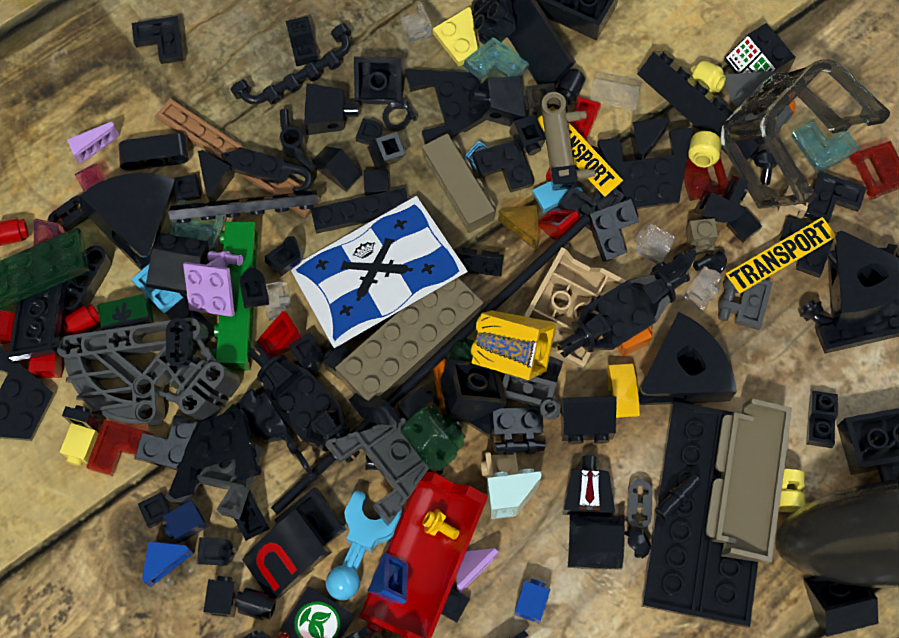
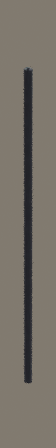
M585 214L581 216L385 401L391 407L396 405L476 329V323L481 313L491 310L496 311L557 254L561 247H564L590 223V218ZM364 419L351 433L369 430L375 423ZM331 452L311 469L316 479L336 461ZM308 473L271 507L277 515L313 482Z

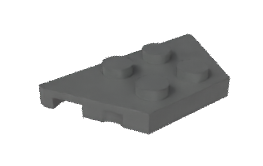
M773 71L724 74L726 76L725 86L737 112L745 118V123L749 127L758 129L763 134V139L768 143L771 138L777 136L782 125L786 124L793 115Z

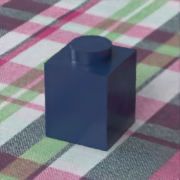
M192 500L163 516L167 524L163 525L170 539L175 538L180 543L208 528L201 512Z

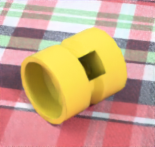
M784 469L779 512H801L806 509L805 494L801 492L805 488V473L803 471Z

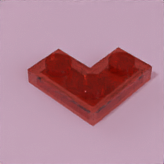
M104 419L86 468L113 477L121 453L135 456L140 435L142 433L155 435L148 431Z

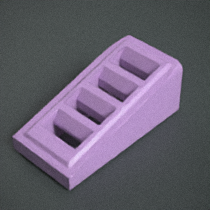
M109 122L69 138L67 141L74 157L81 164L120 135L113 122Z

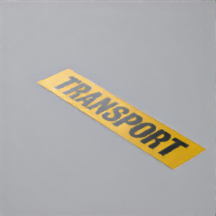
M554 106L549 108L551 111H557ZM540 116L537 119V121L541 129L545 132L543 117ZM568 122L574 164L579 170H595V176L588 179L605 197L623 180Z

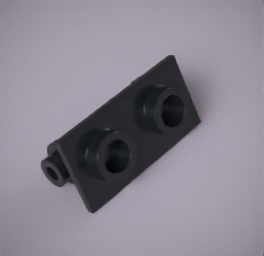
M463 247L455 249L456 255L468 273L501 277L504 254H499V251L482 250V255H478L476 249Z

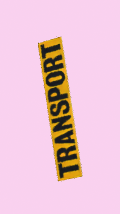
M821 217L727 272L726 275L740 294L832 240L836 234L824 218Z

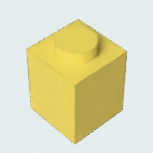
M71 423L60 453L67 458L66 462L76 466H81L82 463L91 465L102 436L96 430Z

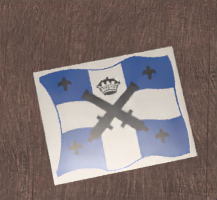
M417 196L302 260L300 264L291 269L333 348L468 272Z

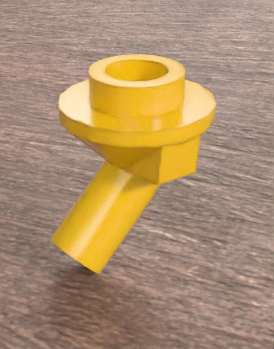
M435 509L433 512L429 511L423 519L422 525H424L425 533L435 536L440 531L453 540L459 535L457 529L444 522L446 516L439 509Z

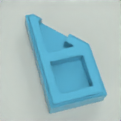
M550 181L533 189L532 194L544 213L557 207L569 189L552 191ZM576 187V188L579 189L581 192H583V189H582V188Z

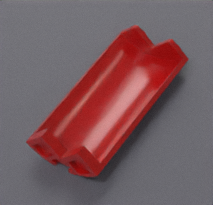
M426 472L410 495L386 551L387 554L408 563L407 601L404 604L393 603L369 592L358 617L368 622L366 627L369 626L378 633H381L382 629L402 638H432L487 501V495L470 485L454 484L435 472ZM435 509H439L446 516L444 522L459 531L458 537L453 540L440 531L435 536L425 533L422 522L429 511L433 512Z

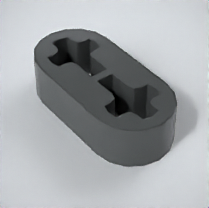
M636 480L630 485L627 494L626 514L629 527H640L643 530L651 522L653 496L652 487L645 480ZM638 486H641L642 490L647 492V494L643 495L641 503H638V494L633 493V491L637 490ZM637 508H641V516L646 517V520H643L641 525H638L637 521L632 519V516L637 514Z

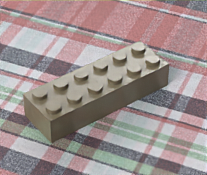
M459 278L452 280L395 314L335 367L337 377L353 394L357 393L367 401L375 395L386 400L483 309V302Z

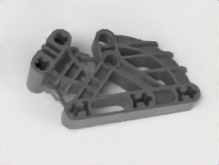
M194 318L183 319L190 323L193 329V351L199 345L205 360H201V358L193 355L190 365L185 368H177L169 364L166 359V340L142 344V339L146 334L166 331L167 325L171 320L69 335L61 338L58 342L57 352L64 358L69 376L66 377V382L72 383L79 394L76 396V400L85 401L92 408L91 414H101L118 422L146 424L154 427L160 425L165 417L164 397H166V400L179 405V409L183 413L199 420L215 417L222 409L217 402L220 401L226 404L227 401L222 395L224 394L231 398L239 388L241 380L236 372L221 365L220 361L214 358L210 349L205 347L204 342L208 338V328ZM180 325L179 329L175 330L174 332L177 335H179V340L180 332L184 331L185 329ZM179 346V354L175 355L174 358L180 362V357H184V353L180 351ZM160 351L145 371L126 357L127 355ZM99 360L110 370L94 372L91 361ZM120 377L129 387L107 390L99 380ZM169 382L170 386L177 389L176 393L170 391L167 393L163 389ZM151 383L150 391L145 394L146 385ZM132 395L133 401L119 399L118 397ZM152 408V416L146 419L147 410Z

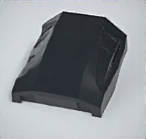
M474 0L471 3L474 23L473 30L478 33L479 42L485 45L501 43L515 31V17L513 16L511 0Z
M570 514L567 568L622 570L625 538L624 515Z

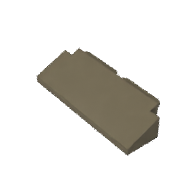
M751 398L743 404L742 414L734 412L722 418L715 462L716 469L721 472V479H716L712 483L705 529L706 534L712 538L711 541L723 543L721 556L772 563L792 413L791 407Z

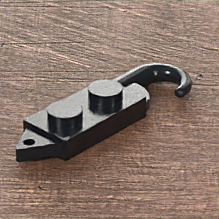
M242 147L235 151L221 153L222 158L231 166L232 172L274 184L285 182L291 173L303 176L305 178L304 185L294 187L292 189L293 192L306 191L312 185L313 177L309 169L287 162L285 159Z

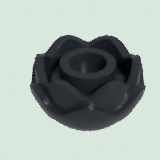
M628 527L629 530L625 531V535L628 536V545L634 550V556L636 558H645L651 550V544L645 531L640 527Z

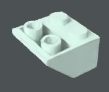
M523 469L515 475H508L507 472H498L492 474V477L487 478L490 518L498 519L517 516L539 488L541 471L534 472V469Z

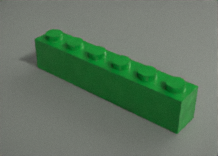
M225 222V231H221L220 234L221 245H224L223 251H229L234 255H242L243 263L240 266L234 264L227 266L230 269L235 315L232 317L219 315V323H215L214 336L218 340L217 347L213 348V356L220 361L221 365L230 370H251L249 352L252 349L254 307L244 309L240 277L250 266L256 268L258 229L255 222Z

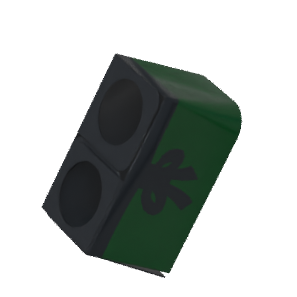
M144 294L97 305L101 330L154 323L150 298L146 294V303Z

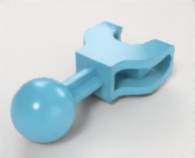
M356 490L353 493L344 512L347 527L350 530L347 542L351 546L343 564L333 568L326 578V589L333 598L348 600L358 592L360 578L357 574V569L365 552L372 554L378 544L392 539L402 515V508L392 523L387 526L381 518L372 520L364 515L363 512L366 505L364 492Z

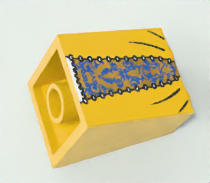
M492 310L481 313L476 323L477 338L471 348V354L473 355L472 364L526 380L547 372L557 323Z

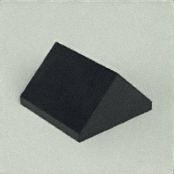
M354 56L355 103H401L403 84L402 58Z

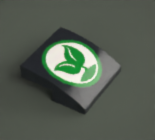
M306 586L278 633L286 638H342L355 615L311 587Z

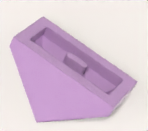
M495 548L466 551L457 573V590L462 593L498 557L499 552Z

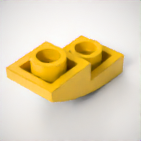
M632 363L607 365L608 390L611 391V396H616L617 399L616 418L640 416L634 365Z

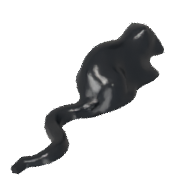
M250 388L241 398L239 409H242L247 414L254 435L264 442L284 440L292 456L299 460L300 464L308 472L309 477L315 481L316 477L309 464L295 446L286 426L265 391L260 396H256L254 389Z

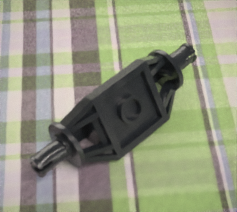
M681 266L667 276L660 271H655L650 276L625 281L584 308L578 320L573 321L571 324L573 334L556 343L558 351L563 349L560 354L565 358L580 347H583L589 353L595 350H614L658 321L667 305L675 301L676 294L674 289L690 280L689 273L679 277L686 271ZM599 336L603 337L602 339L594 341V339Z
M262 344L254 346L260 355L253 348L250 350L249 356L261 367L257 379L263 383L265 392L273 407L303 442L318 446L322 451L326 452L329 451L325 445L328 440L347 436L350 426L345 422L341 405L307 369L288 361L283 354L272 357L263 348ZM317 432L320 433V434L324 437V439L321 438V437H320L319 435H317L316 433H317ZM360 451L355 452L353 456L356 458ZM350 456L347 459H345V461L347 463H350L353 461V459Z

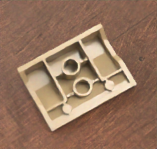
M561 247L524 315L525 317L557 323L550 357L584 368L591 353L580 347L564 358L560 354L563 349L558 351L556 343L573 334L572 322L578 320L582 311L589 303L626 280L603 268H591L573 259L569 252Z

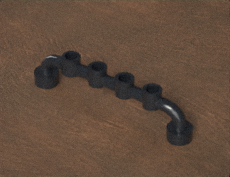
M345 23L336 26L331 31V35L337 43H342L338 50L327 52L322 59L315 63L310 62L306 64L301 71L287 75L283 81L276 85L267 86L262 93L258 95L249 94L252 90L246 80H241L231 87L232 94L236 99L242 98L251 105H258L267 100L270 105L276 104L282 98L281 92L288 89L290 93H295L302 87L300 83L302 80L308 78L310 82H314L322 76L320 70L328 66L332 71L340 67L342 64L340 59L348 54L351 48L350 29Z

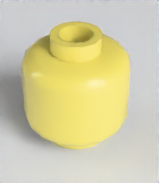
M701 61L697 66L694 65L690 69L693 73L691 76L697 81L707 84L712 94L720 92L723 88L726 76L720 66L707 61Z
M700 131L694 134L690 140L689 159L699 167H709L717 163L720 158L722 145L720 137L710 131Z

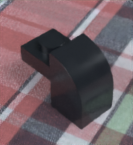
M732 176L723 197L705 190L695 213L709 219L715 218V221L721 223L738 219L746 210V207L738 203L746 196L749 181L741 177Z

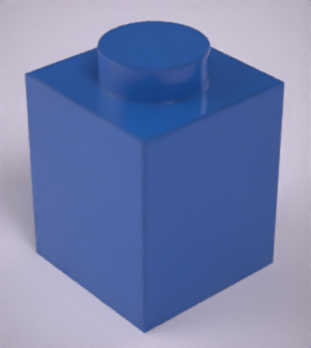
M531 579L530 582H524L514 613L515 616L538 624L540 623L550 593V589L545 588L546 584L535 579Z

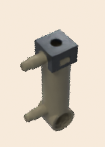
M558 92L546 94L542 100L541 114L544 123L552 191L570 189L572 185L577 187L578 180L594 177L595 170H576L568 122L586 119L587 114L586 111L566 112V101L562 94ZM549 104H557L560 109L551 111L547 106Z

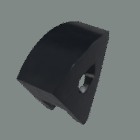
M131 173L115 176L99 182L80 195V209L140 270H143L150 264L152 248L160 235L174 193L175 179L152 173Z
M838 231L835 235V250L830 251L827 257L835 329L850 330L872 326L887 319L899 310V258L847 232Z
M678 312L638 392L639 405L672 404L673 401L682 403L731 401L737 391L733 371L725 352L711 333L702 325Z

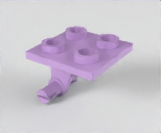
M210 251L207 256L209 263L206 265L191 262L183 263L189 310L230 317L234 316L230 269L227 266L229 264L242 265L243 256L231 254L229 251H222L221 253Z

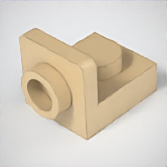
M491 452L485 453V460H481L482 476L490 478L492 474L498 472H507L508 475L518 474L516 452L513 455H491Z

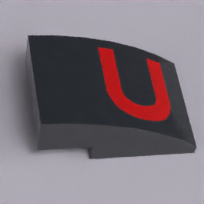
M295 509L273 527L246 554L242 561L263 591L271 594L272 598L278 599L311 573L314 567L330 555L332 551L304 512Z

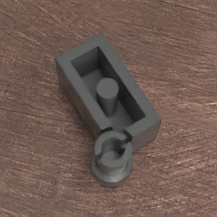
M505 373L502 385L506 399L540 407L541 415L546 420H555L559 417L561 408L559 403L554 400L557 388L556 382L538 377L526 380Z

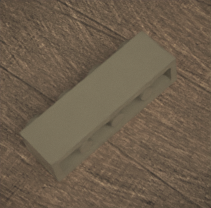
M447 133L423 145V158L468 233L494 221L496 206L490 197L487 198L485 196L481 180L479 178L475 179L471 173L473 169L467 159L463 160L457 141H452Z

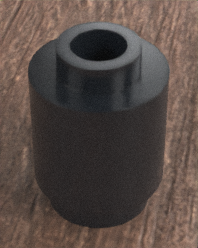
M577 69L569 70L561 78L555 92L563 96H568V105H572L577 100L586 82L583 73Z
M246 587L243 592H238L235 607H238L239 614L262 621L264 618L270 620L273 616L277 599L272 598L271 594Z

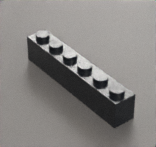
M666 50L654 51L637 75L700 131H710L718 135L722 141L721 149L738 165L743 167L750 164L767 143L763 139V134L758 129L749 127L741 114L732 112L727 107L728 104L724 99L719 96L715 97L709 91L710 88L707 84L693 78L691 70L675 62V57Z

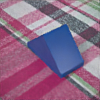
M149 542L142 577L143 582L152 587L194 553L186 545Z
M384 553L367 591L389 602L404 604L407 601L408 563Z

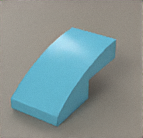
M148 264L131 280L145 295L147 294L151 302L165 315L183 297L180 293L146 287Z

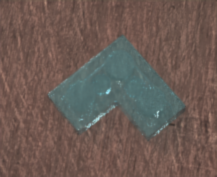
M493 37L465 59L463 67L481 80L494 69H497L506 77H520L528 70L529 63Z
M814 121L794 131L791 135L817 174L857 154L860 150L847 130L826 140Z

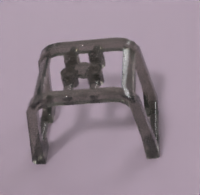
M823 59L795 71L772 74L750 94L723 124L720 135L722 146L739 176L749 181L747 184L748 192L758 209L810 203L817 196L797 168L775 128L776 119L779 114L796 97L814 112L832 134L847 131L851 126L866 123L867 126L882 124L889 118L890 111L837 61ZM828 72L862 106L861 114L840 118L807 85L818 73ZM765 111L762 117L741 122L749 113L757 115ZM762 136L794 194L780 197L774 189L762 184L736 142Z

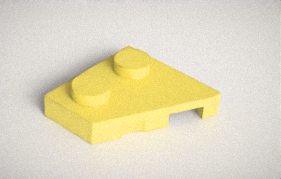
M470 7L433 28L434 36L458 67L478 55Z

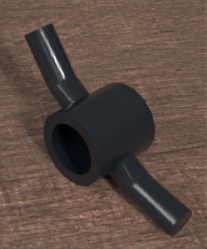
M281 109L279 113L282 132L279 138L283 152L290 158H296L302 166L313 172L316 169V165L304 155L306 144L303 132L296 126H290L289 110ZM292 140H298L295 144H288Z

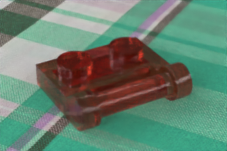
M891 141L858 151L849 157L852 165L856 166L868 191L866 194L870 200L899 189V156ZM870 159L882 185H876L864 160Z
M687 156L683 181L689 201L701 199L705 190L717 195L725 193L730 181L727 180L721 157L717 163L713 164L718 185L712 186L707 167L697 166Z

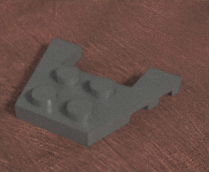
M401 418V422L397 425L374 426L372 429L359 433H350L339 439H330L325 444L339 464L362 449L390 484L393 491L373 506L387 526L392 523L436 459L404 418Z
M252 443L253 448L256 449V462L258 464L262 449L257 443ZM236 459L198 469L195 491L200 484L228 490L216 510L223 516L239 519L253 477L239 480L234 475ZM168 492L165 498L170 503L183 505L189 502L193 494L174 499Z

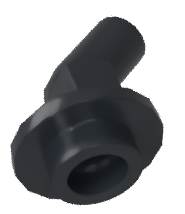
M765 149L758 152L753 160L756 167L763 168L760 184L770 185L772 169L778 165V156L775 151Z
M720 251L713 252L710 255L706 253L703 258L693 262V267L696 271L706 268L709 274L718 275L725 269L727 257Z
M812 300L801 307L803 312L799 316L803 317L806 321L812 319L814 322L824 326L834 324L833 318L820 314L824 310L821 306V301L815 303Z

